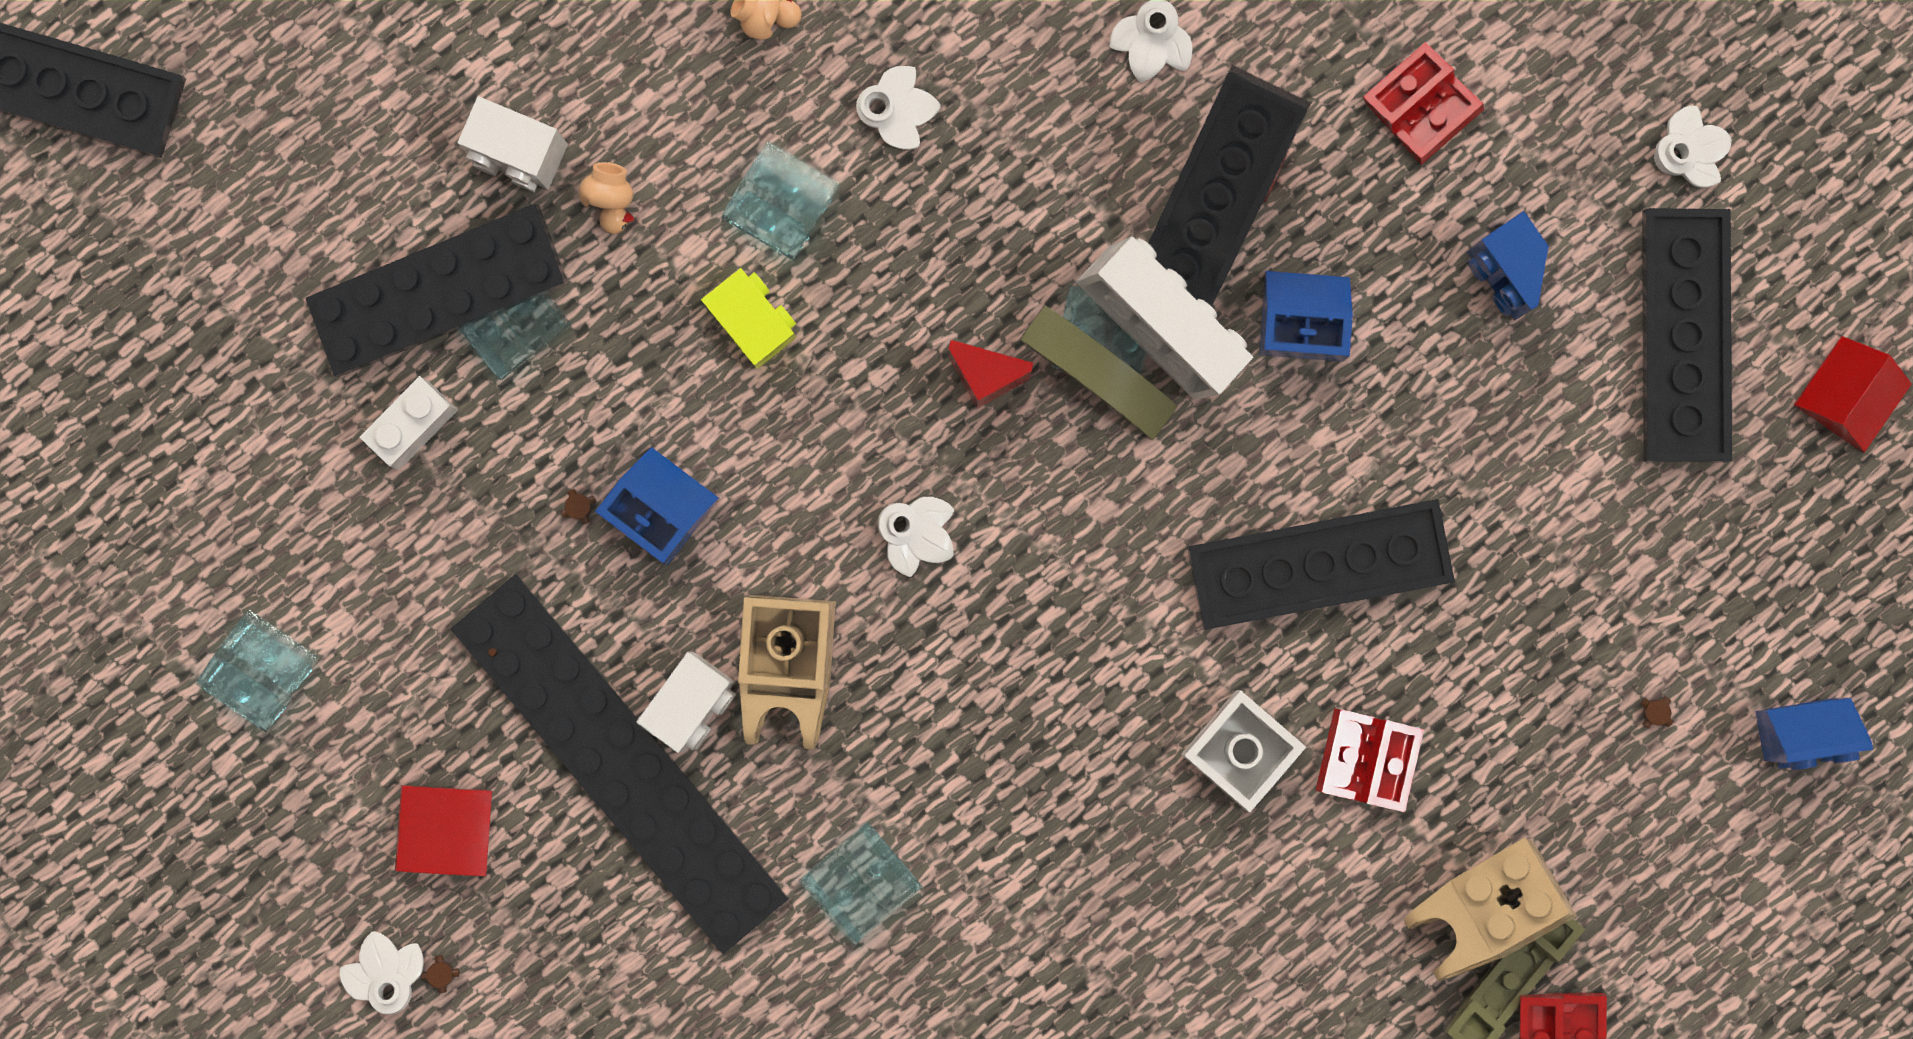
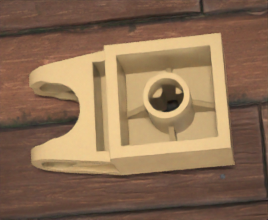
M759 595L744 597L738 683H740L743 734L747 745L758 743L760 730L767 713L774 707H784L791 710L799 720L804 748L811 750L816 748L830 688L836 601ZM786 631L790 632L792 638L796 639V646L791 648V653L786 652V645L779 644V636L786 635Z
M1523 838L1450 880L1413 909L1404 918V922L1408 928L1413 929L1423 924L1445 920L1454 929L1456 934L1455 949L1441 966L1433 971L1436 979L1442 981L1498 959H1503L1577 917L1534 842ZM1510 889L1522 892L1523 896L1517 899L1520 902L1517 908L1505 903V898L1508 897L1506 894Z

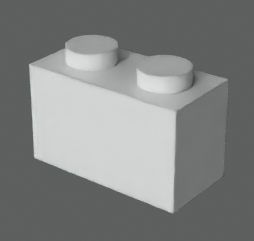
M419 376L360 438L387 465L400 470L458 409L428 380Z

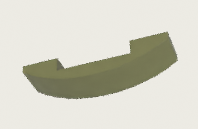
M1046 305L1042 307L1019 339L1049 363L1056 365L1117 411L1119 416L1151 440H1154L1178 407L1128 364Z
M1571 919L1505 958L1496 960L1466 998L1445 1033L1451 1039H1498L1506 1029L1503 1025L1519 1007L1520 995H1528L1552 964L1561 961L1585 929L1574 919Z

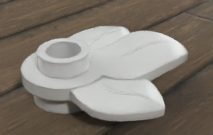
M1166 0L1147 1L1140 7L1137 15L1121 19L1111 34L1110 48L1118 51H1129L1130 68L1139 82H1145L1154 77L1164 67L1165 63L1181 71H1186L1191 63L1192 43L1190 36L1178 26L1177 11ZM1156 12L1162 13L1166 19L1164 26L1158 29L1153 28L1149 23L1150 16Z
M896 66L887 70L881 77L878 85L868 87L862 91L856 105L858 116L864 124L869 127L878 128L885 143L905 150L916 149L920 146L916 126L931 120L941 108L940 103L931 94L914 88L916 69L912 66ZM875 100H880L885 104L886 108L883 113L874 114L869 109L870 104Z
M1688 106L1673 114L1669 119L1667 136L1658 142L1654 153V160L1657 167L1666 174L1682 175L1695 187H1711L1721 182L1720 173L1714 163L1722 159L1729 152L1732 139L1721 127L1714 125L1703 126L1699 108L1697 106ZM1674 148L1680 152L1681 159L1675 155Z
M920 497L910 505L893 503L882 510L878 518V530L882 538L888 542L887 558L895 570L911 577L916 572L920 560L940 563L953 557L952 541L947 532L942 528L954 512L953 507L949 503L934 497ZM899 516L904 517L906 520V528L902 532H897L893 525L895 519Z
M371 932L361 945L359 953L360 963L342 966L340 968V979L347 993L354 999L370 1001L372 1007L382 1014H397L408 1005L412 994L411 985L422 974L424 966L423 954L417 943L407 945L398 951L389 938L378 932ZM388 985H393L394 995L392 998L385 1000L383 998V990Z

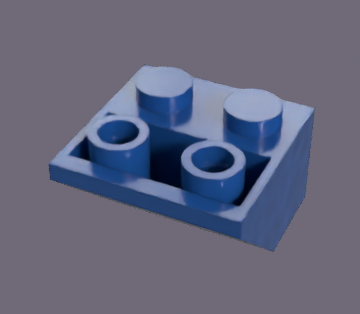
M1522 211L1483 238L1467 252L1471 257L1468 261L1471 271L1479 281L1487 280L1495 292L1492 295L1493 302L1504 316L1511 314L1513 319L1517 320L1538 306L1549 245L1525 211Z
M1265 271L1259 355L1339 362L1346 360L1350 356L1353 317L1350 277Z
M651 447L619 479L595 512L663 564L669 565L719 500V497Z
M1838 697L1755 711L1764 761L1777 762L1779 769L1791 768V770L1817 767L1816 759L1820 758V762L1833 761V763L1856 761L1860 760L1859 752L1873 750L1872 740L1851 698Z

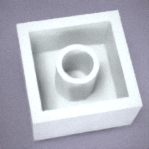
M479 96L458 140L460 147L467 153L465 158L473 162V167L493 176H496L498 170L505 172L507 177L512 179L511 182L531 192H535L537 186L546 190L549 189L568 146L556 128Z
M687 652L640 716L637 723L678 753L685 752L688 748L692 751L694 749L697 750L711 731V728L706 725L714 713L722 715L737 694L731 691L736 682L697 653Z
M1236 690L1181 755L1245 811L1251 812L1303 752L1306 746L1241 690Z

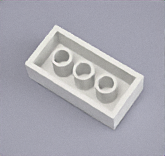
M1131 236L1108 246L1076 283L1194 400L1220 395L1253 359V356L1245 349L1247 347L1245 340L1232 329L1226 330L1215 319L1217 317L1215 310L1204 300H1196L1185 289L1187 287L1185 280L1174 270H1166L1155 259L1157 254L1147 242L1140 238L1136 240Z

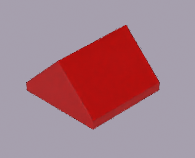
M1841 336L1796 400L1794 406L1862 453H1865L1912 383L1891 355Z
M950 340L948 347V357L977 409L1030 379L1034 364L1032 362L955 340Z

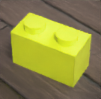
M740 268L701 300L755 368L759 369L796 339L794 332L791 330L796 325V322L782 305H779L776 309L772 307L764 297L770 290L755 272L747 276L742 268Z

